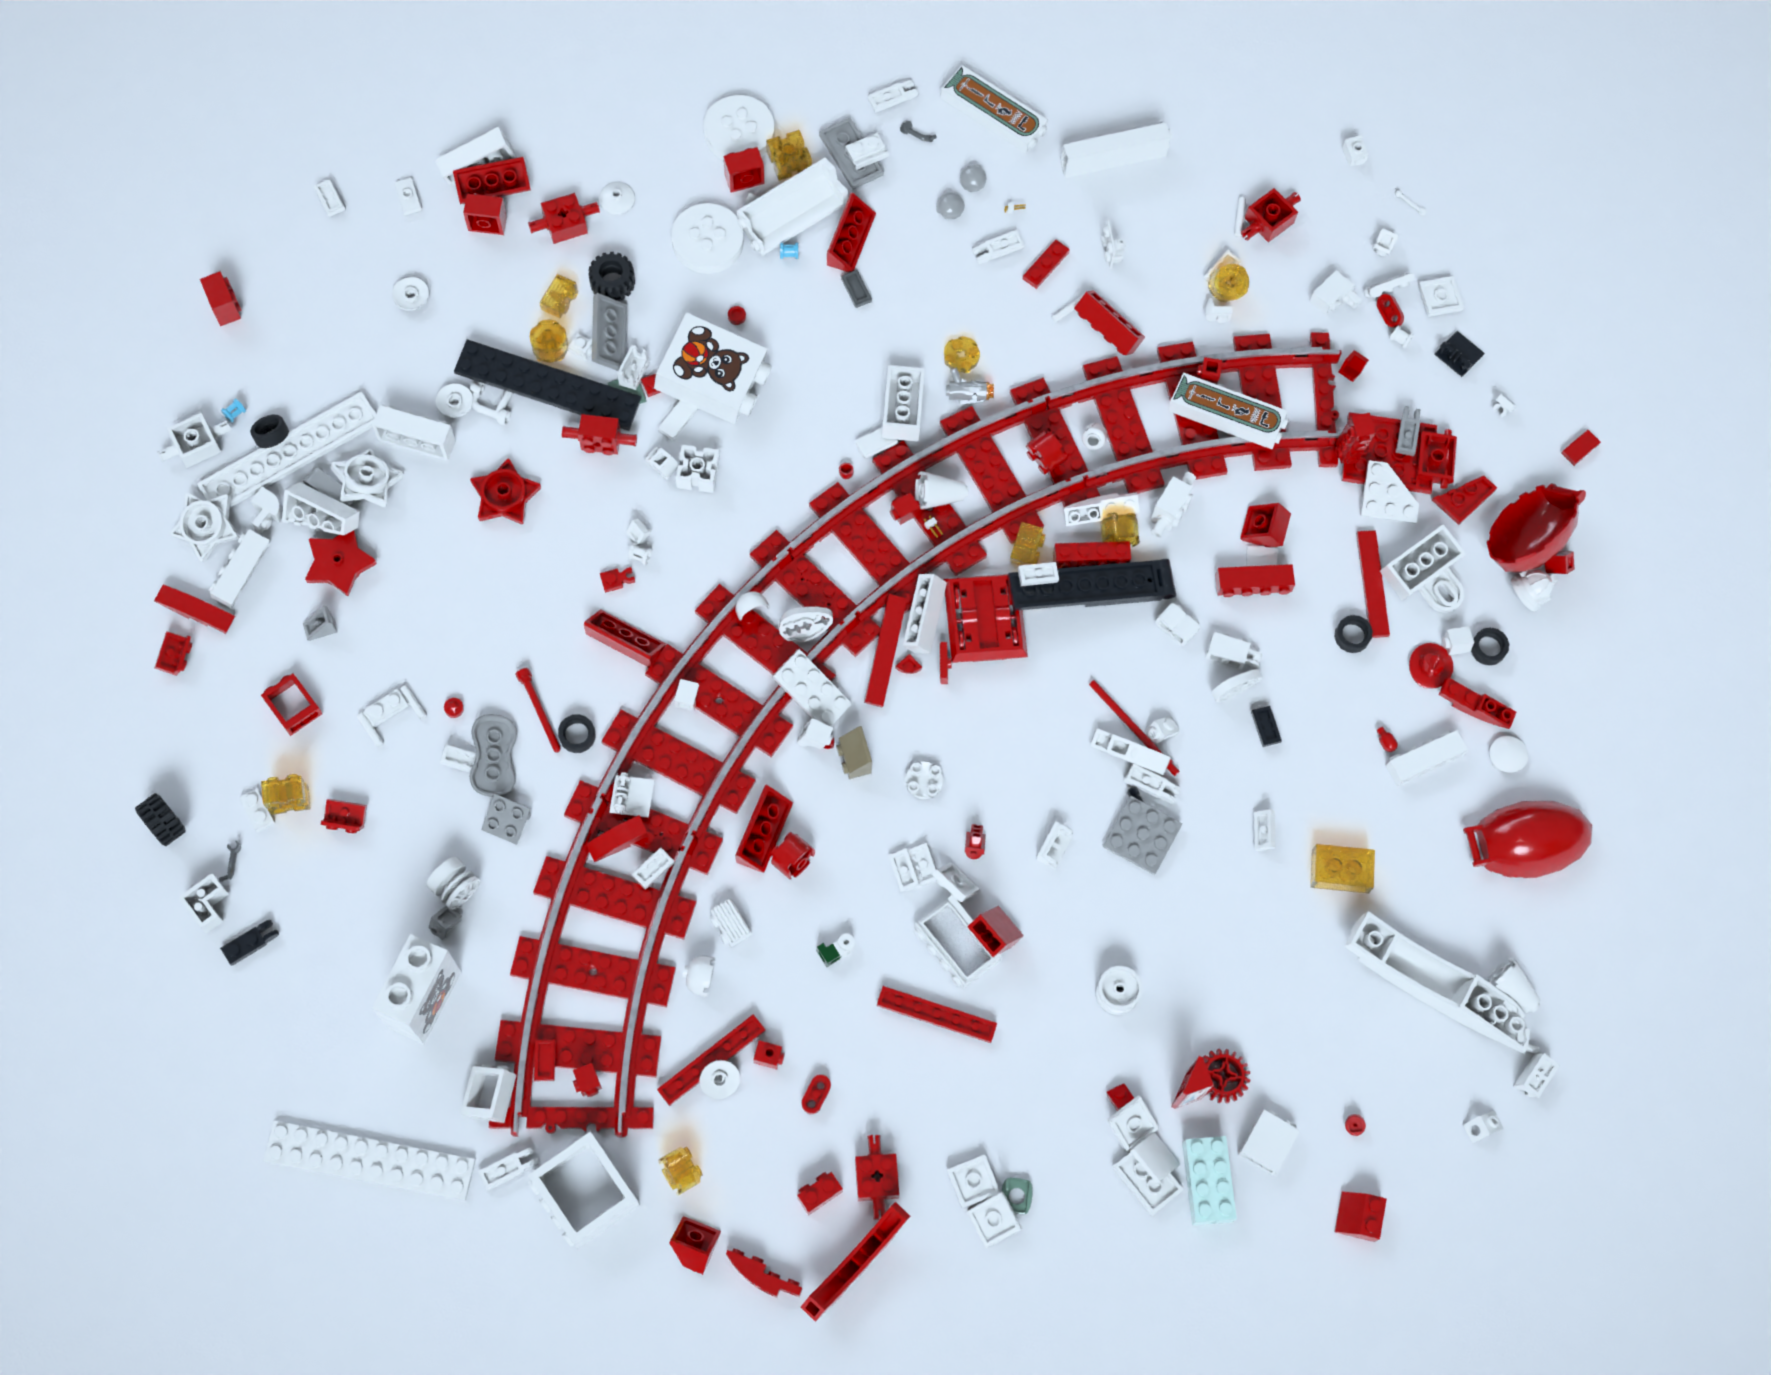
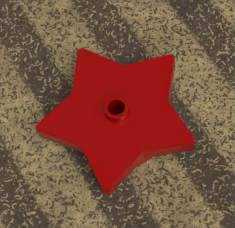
M507 459L496 471L486 476L470 479L472 486L481 498L478 512L479 521L502 516L523 525L525 505L541 489L540 483L521 477L510 459Z
M354 530L345 535H338L333 539L309 538L314 561L305 580L307 583L331 584L343 594L349 596L353 584L359 575L375 566L377 562L373 557L358 548Z

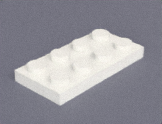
M800 649L796 650L772 676L811 718L830 727L852 705Z

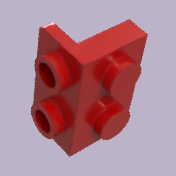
M166 631L154 669L175 676L180 671H184L187 660H184L186 653H190L193 644L190 642L191 636L187 635L185 638Z
M327 799L324 819L321 820L320 825L326 826V829L329 830L342 828L347 833H357V831L364 828L367 805Z

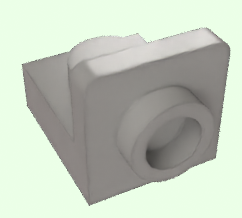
M445 906L431 917L428 928L433 935L443 940L447 932L462 920V916L455 909L450 910Z

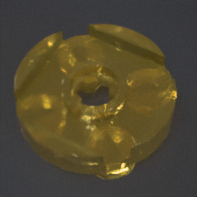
M961 336L958 339H951L944 348V363L950 369L957 367L958 372L969 373L979 362L980 350L976 342L971 338ZM964 351L965 357H959L957 353Z

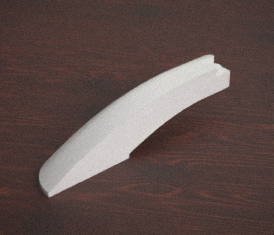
M1370 912L1364 913L1350 930L1351 935L1344 947L1357 955L1358 961L1444 1015L1522 1053L1526 1052L1529 1043V1028L1526 1027L1525 1015L1522 1009L1512 998L1479 975H1474L1414 943Z

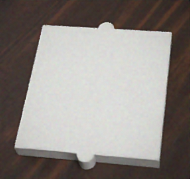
M1264 545L1261 547L1247 546L1246 566L1278 564V548H1268Z

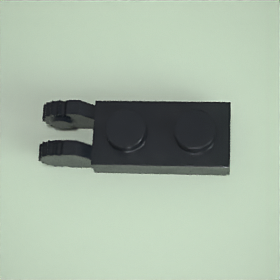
M266 920L259 924L257 928H252L221 947L220 949L231 966L235 965L279 936L277 930L269 932L264 937L260 934L270 928L273 922Z

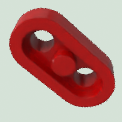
M1381 295L1377 300V308L1385 323L1393 328H1396L1398 325L1401 326L1404 322V314L1396 299L1392 295Z
M817 1075L809 1084L801 1102L802 1109L807 1114H816L820 1111L831 1089V1082L827 1076ZM823 1083L825 1087L818 1089L817 1084ZM814 1101L816 1105L810 1108L808 1102Z

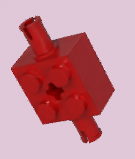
M1275 188L1270 190L1248 207L1245 219L1251 225L1241 231L1242 237L1247 236L1245 240L1248 241L1259 233L1269 243L1295 223L1298 211L1293 206L1301 201L1300 195H1297V192H1293L1285 199Z
M575 193L540 203L543 218L528 222L531 234L543 229L549 230L553 244L588 234L585 217L600 213L597 201L584 206L579 205Z
M581 414L579 428L562 427V438L578 439L581 450L587 453L599 452L604 455H618L620 444L635 447L637 445V434L621 433L618 418Z
M873 1135L867 1136L869 1154L867 1156H855L858 1201H873V1220H879V1211L881 1212V1217L886 1213L885 1200L899 1198L896 1154L881 1153V1135H875V1144L873 1142ZM875 1173L882 1176L879 1182H876L875 1178H871L874 1177Z

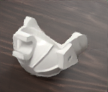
M1535 569L1521 572L1520 575L1513 576L1511 579L1512 586L1519 599L1528 609L1534 612L1542 604L1551 600L1550 593L1555 582L1558 581L1555 574L1549 576L1547 573Z

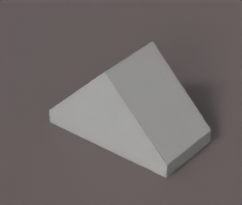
M327 606L320 608L303 623L308 641L337 633L333 617Z

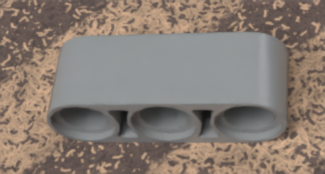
M315 467L303 480L305 485L341 502L342 485L318 467ZM356 500L341 503L351 506Z

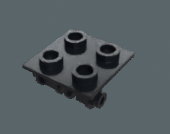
M1456 331L1446 342L1440 345L1439 350L1434 355L1463 377L1485 353L1460 332Z

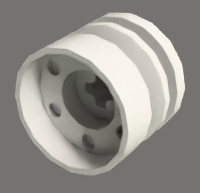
M454 856L443 862L431 874L426 885L436 896L442 894L441 901L446 903L450 910H454L464 904L476 892L481 881L477 876H474L472 871H466V865L458 857Z

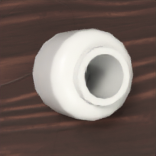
M1098 423L1087 425L1082 435L1083 444L1091 450L1102 448L1107 438L1105 427Z

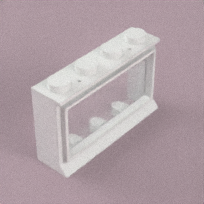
M950 896L915 923L914 933L920 941L923 939L926 942V948L932 956L936 955L940 960L939 965L944 971L948 970L951 973V979L957 987L961 986L964 990L1000 962L1002 955L999 954L995 957L990 955L967 927L973 922V919L960 903Z

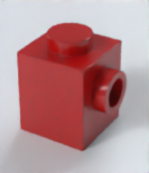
M1204 357L1202 364L1198 365L1196 376L1217 385L1221 374L1222 360Z
M910 492L903 497L898 496L892 501L890 515L894 521L897 520L902 525L920 515V506Z
M759 1040L753 1061L754 1064L777 1070L778 1065L783 1064L785 1053L782 1052V1046Z
M592 1063L573 1070L576 1078L573 1081L576 1092L581 1091L582 1096L587 1095V1097H592L599 1093L598 1090L602 1089Z

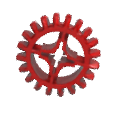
M1217 1049L1216 1054L1210 1051L1209 1057L1207 1055L1203 1056L1207 1069L1213 1062L1222 1061L1220 1069L1208 1070L1211 1079L1217 1083V1089L1212 1087L1207 1092V1094H1211L1209 1100L1213 1101L1217 1097V1103L1220 1104L1224 1098L1225 1103L1228 1104L1230 1098L1235 1102L1237 1101V1095L1242 1097L1244 1095L1243 1091L1248 1090L1246 1084L1250 1083L1251 1080L1245 1076H1248L1250 1071L1244 1070L1248 1064H1241L1240 1062L1243 1060V1057L1240 1056L1236 1059L1237 1053L1235 1051L1229 1055V1049H1225L1224 1054H1222L1221 1049ZM1229 1063L1236 1069L1237 1073L1230 1071ZM1222 1071L1224 1073V1076L1226 1077L1224 1082L1222 1080V1076H1220ZM1238 1082L1235 1089L1224 1091L1227 1083Z

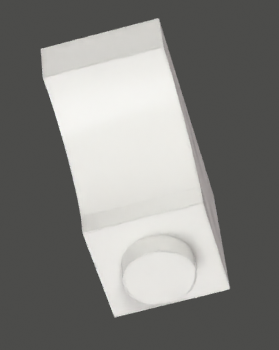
M812 718L803 727L796 744L802 747L814 746L820 749L826 745L829 746L833 738L831 734L833 728Z

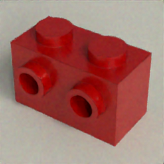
M826 1172L822 1173L816 1178L817 1182L811 1186L806 1184L798 1190L797 1199L808 1216L843 1192V1188L832 1172L828 1174Z

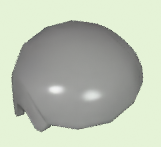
M977 165L967 166L960 175L962 187L969 192H977L984 188L986 183L985 171Z
M947 192L939 198L936 204V211L945 219H956L964 211V201L958 194Z

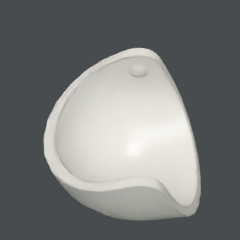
M747 592L739 597L736 602L735 611L739 620H742V617L748 611L759 606H766L767 608H770L762 594Z

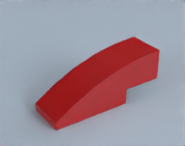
M640 815L606 831L586 845L593 861L597 862L631 847L630 844L648 837V833Z

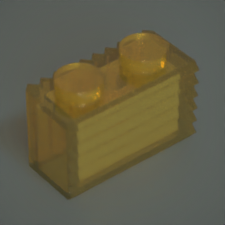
M557 274L539 302L541 310L561 318L563 314L568 312L570 301L572 299L575 300L578 295L576 282Z

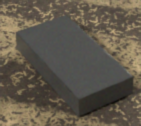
M858 270L841 276V280L855 308L872 302V298Z

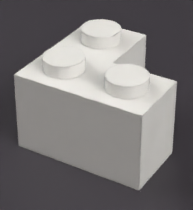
M212 873L178 898L201 929L207 934L223 922L212 906L229 894Z

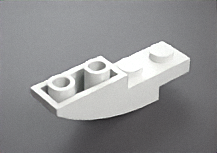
M1137 492L1123 495L1113 493L1098 496L1064 507L1066 526L1103 521V518L1140 512Z
M1100 729L1096 730L1090 745L1095 749L1164 775L1171 758Z

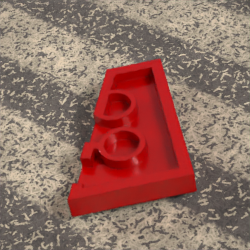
M1481 476L1465 483L1459 488L1433 497L1432 501L1460 525L1497 490V487L1485 476Z

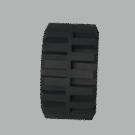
M605 252L602 253L601 257L598 255L596 261L592 260L591 266L588 269L590 287L594 295L599 293L614 300L621 299L622 301L625 299V296L631 294L630 291L634 290L635 275L632 263L628 261L626 256L622 257L621 253L614 254V252H610V254H606ZM609 273H617L621 275V277L615 281H606L603 279V277Z
M156 793L135 807L137 815L164 846H168L186 832L184 825L161 796Z

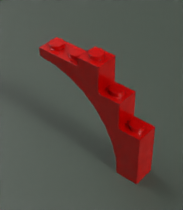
M894 1202L862 1241L822 1284L809 1295L800 1308L816 1322L890 1244L911 1216L898 1203Z

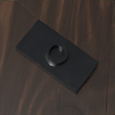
M1266 706L1252 710L1251 714L1262 747L1281 743L1282 739L1271 707Z

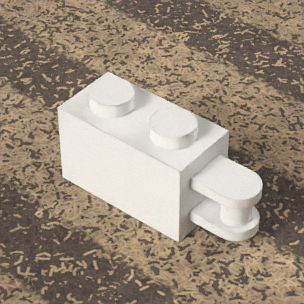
M1214 632L1205 658L1242 670L1244 665L1259 668V659L1263 655L1260 652L1249 649L1251 643H1248L1243 638H1233L1224 632Z

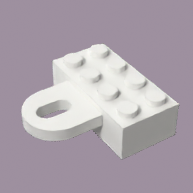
M1441 525L1380 570V573L1402 601L1418 590L1434 610L1447 613L1459 607L1464 598V590L1461 583L1448 567L1466 555V553L1447 528ZM1439 586H1443L1452 597V602L1445 601L1438 591Z

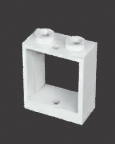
M482 1064L481 1067L473 1066L460 1114L471 1119L504 1123L516 1074L509 1072L510 1068L505 1066H497V1069L488 1064ZM486 1075L499 1076L490 1109L478 1108Z

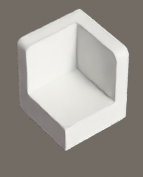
M680 679L674 700L675 707L694 711L699 684Z

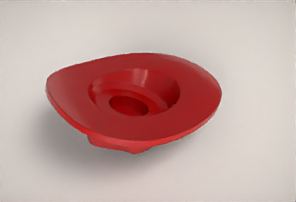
M1435 643L1422 644L1410 656V674L1419 686L1427 689L1438 688L1443 685L1446 678H1451L1453 660L1444 647Z

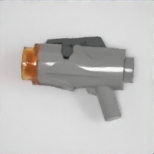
M957 367L950 370L954 381H950L949 385H946V396H949V400H958L960 404H970L994 398V384L976 380L966 382L965 379L960 377Z

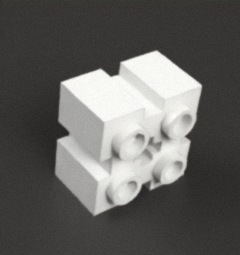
M682 445L679 457L680 465H678L676 474L677 488L692 490V486H699V491L714 493L716 483L715 472L718 471L719 450L704 448L703 452L697 451L695 446Z

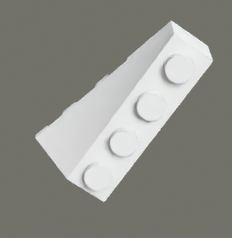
M301 482L285 489L282 522H292L298 526L306 525L310 526L311 529L320 528L325 532L345 535L358 528L360 511Z

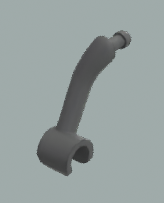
M910 121L902 123L900 131L903 134L909 133L922 141L933 142L937 138L935 134L923 135L911 129L913 125Z
M236 840L237 847L235 849H231V846L227 844V848L230 851L228 875L220 877V882L233 878L236 854L241 851V845Z

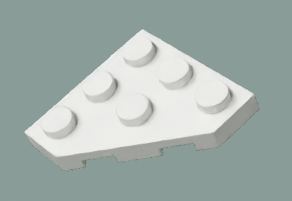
M1369 460L1367 462L1360 516L1416 524L1419 510L1418 502L1388 463Z

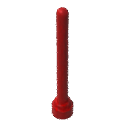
M523 668L515 673L518 682L524 684L552 749L558 753L561 747L531 683L532 673L529 668Z

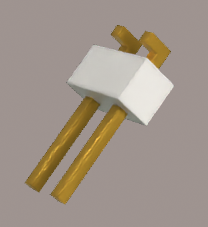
M1008 203L1004 211L1005 213L1006 211L1013 213L1014 210L1026 209L1025 207H1020L1026 206V204L1014 205V203Z
M929 516L930 520L926 521V518L924 519L925 527L927 529H931L936 538H938V536L931 528L934 525L941 533V535H943L941 530L936 525L937 521L934 517L931 518V516Z

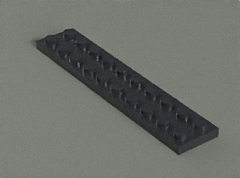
M468 339L464 344L454 369V374L578 415L585 414L618 418L620 428L627 431L631 429L642 396Z

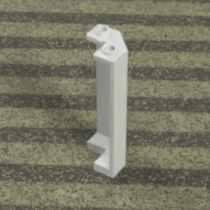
M823 158L737 211L739 218L737 222L746 233L753 250L758 251L763 256L778 247L780 243L786 242L846 205L849 198L848 190L838 181L835 167L826 158Z

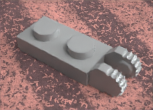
M1405 406L1400 422L1395 453L1414 456L1421 421L1419 420L1421 409L1416 408L1414 419L1408 418L1409 407Z

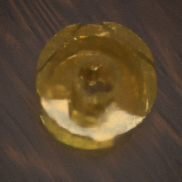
M1227 264L1214 270L1208 280V288L1212 296L1217 298V300L1221 302L1234 301L1243 297L1248 292L1249 276L1243 266Z
M547 319L538 322V325L531 329L529 335L532 351L537 360L549 363L563 360L569 346L566 330L555 320Z
M1116 512L1108 513L1107 518L1100 522L1102 542L1130 541L1132 547L1139 544L1138 520L1135 513H1128L1126 515H1118Z
M679 1147L658 1159L659 1165L663 1163L665 1167L662 1169L665 1179L672 1190L677 1188L676 1195L678 1196L698 1185L701 1176H703L699 1166H694L691 1161L692 1154L688 1147Z

